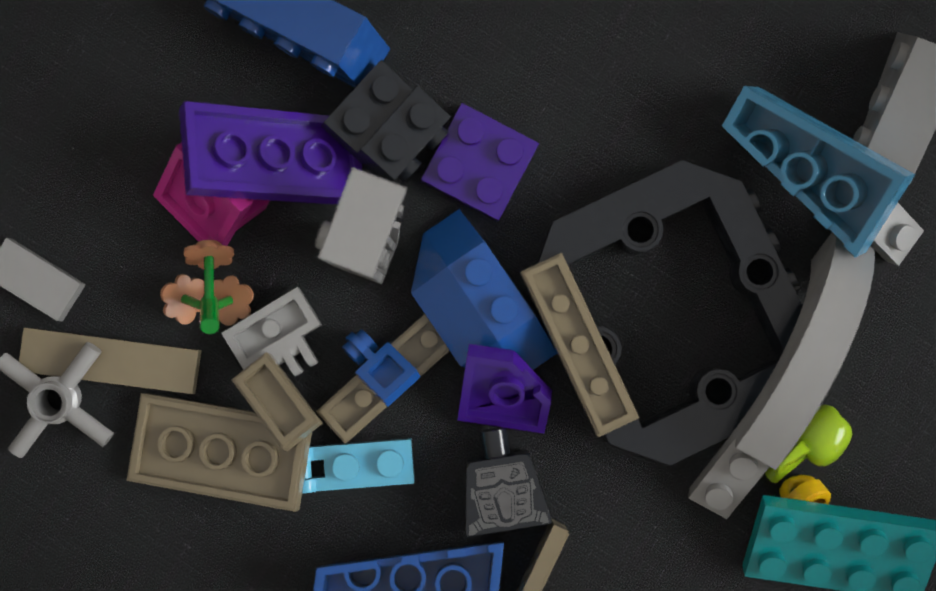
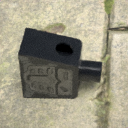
M506 428L481 431L480 436L484 456L467 459V537L551 524V516L529 452L527 450L510 452Z

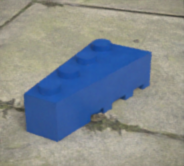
M206 0L203 6L207 11L224 21H227L229 16L240 22L238 26L258 39H262L263 36L274 41V45L286 54L294 58L300 56L309 61L313 67L330 77L335 76L354 88L357 87L380 60L384 61L390 51L389 46L365 16L334 0Z
M491 542L321 565L316 568L314 591H499L504 542Z

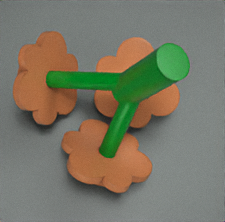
M203 240L196 243V245L185 247V262L189 265H198V267L204 269V281L199 278L190 279L188 275L180 274L176 277L175 283L165 284L160 292L162 301L166 303L163 307L164 315L169 318L175 317L177 322L186 325L195 319L196 312H200V328L206 334H213L218 331L219 320L222 324L231 326L237 323L239 319H245L250 316L251 309L248 304L253 301L254 294L252 289L246 284H240L238 278L233 275L227 276L224 280H214V269L220 265L231 264L234 249L230 246L222 245L215 240Z

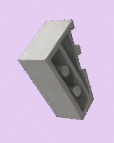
M897 32L879 84L871 97L864 125L858 128L853 140L915 174L936 130V44L916 36Z
M352 168L332 223L324 221L315 244L316 248L321 249L318 258L333 267L383 285L398 245L401 223L395 221L396 217L401 218L404 206L401 203L407 188Z

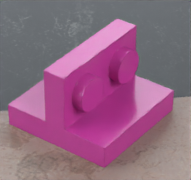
M182 143L175 147L153 194L198 242L215 240L226 246L236 230L264 211L271 201L186 195Z

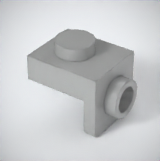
M897 203L871 246L874 247V250L886 262L899 266L924 230Z

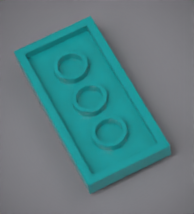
M763 495L742 564L744 577L839 591H925L936 562V520Z

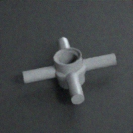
M86 342L62 376H49L41 379L8 353L0 357V371L29 392L27 408L31 417L8 447V450L13 455L23 458L48 424H60L65 421L70 422L102 447L109 442L114 433L79 407L82 394L78 383L101 354V350L97 346ZM49 390H54L60 395L62 399L60 410L54 409L49 404Z

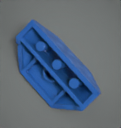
M460 209L423 233L411 294L461 367L466 366L469 344L514 350L532 370L557 354L535 314L488 245Z

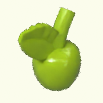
M820 405L805 431L778 468L775 470L769 467L765 475L771 482L778 483L805 459L816 466L832 464L843 454L851 441L853 434L850 424L833 406Z

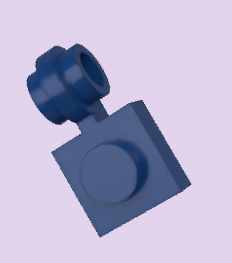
M362 329L356 334L351 332L345 337L347 342L342 346V349L358 366L363 364L355 373L387 407L420 378L417 369L389 342L379 349L373 339Z

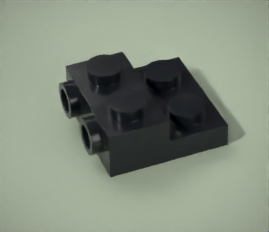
M380 60L323 122L321 127L374 176L393 182L398 177L402 182H405L421 164L415 158L425 146L432 151L448 134L449 131L443 125L451 116L419 86L413 90Z

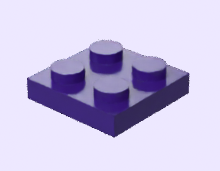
M461 103L448 128V134L441 141L421 182L499 222L539 143Z

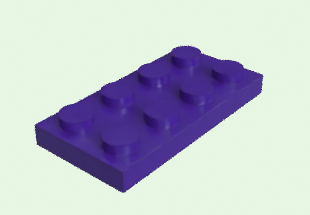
M184 101L179 109L186 195L338 205L352 168L362 171V164L321 127L329 115Z

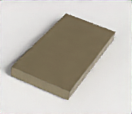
M141 393L126 481L296 512L300 510L312 432L286 452L282 450L255 411Z

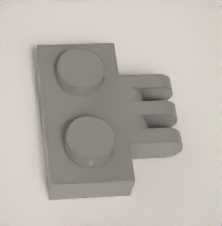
M296 287L221 334L243 370L264 353L268 352L279 366L286 362L293 375L297 376L303 372L295 357L299 353L302 354L304 361L310 367L318 363L304 336L322 324L301 289Z

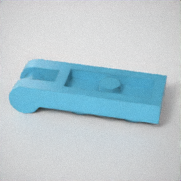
M412 438L310 446L302 494L316 491L414 484ZM324 460L325 476L312 477L311 461Z

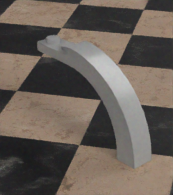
M832 232L811 260V275L804 304L783 354L747 414L690 486L688 496L690 500L727 519L767 469L771 467L776 470L791 451L828 393L855 337L871 289L875 264L874 247L870 246L866 253L855 258L844 247L845 244Z

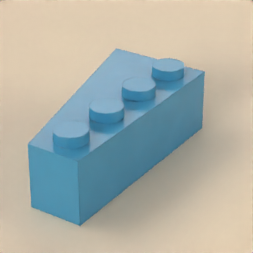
M744 86L722 125L762 166H766L782 182L781 185L792 196H796L826 229H830L845 244L844 247L855 258L867 252L915 176L914 173L760 87Z

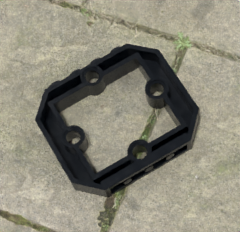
M683 160L553 221L537 261L538 264L562 253L567 265L613 243H616L621 250L628 254L637 255L645 253L660 242L663 236L662 220L702 202L732 264L729 273L731 284L737 291L747 295L777 358L739 377L722 369L708 368L701 370L694 375L690 382L689 393L691 400L641 424L636 419L602 435L604 440L611 445L667 465H673L730 437L759 396L775 369L803 307L797 295V292L800 291L798 280L790 268L784 269L777 254L781 251L779 241L770 228H764L758 215L761 212V206L753 190L750 188L746 189L740 180ZM639 220L645 223L649 232L645 242L638 243L629 237L627 228L630 221ZM752 261L758 262L764 268V279L759 285L752 283L747 276V267ZM597 327L601 337L607 343L608 352L615 365L621 356L622 347L620 339L610 329ZM717 378L723 383L725 390L722 399L712 403L706 397L705 390L707 384L712 379Z

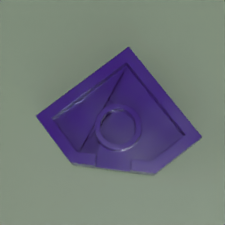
M469 344L457 421L544 434L551 405L552 389L514 350Z

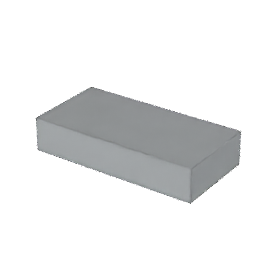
M6 238L0 247V286L54 320L63 321L86 284L15 240Z

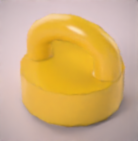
M810 475L792 476L785 480L779 488V494L782 498L829 504L831 499V493L819 479H815Z

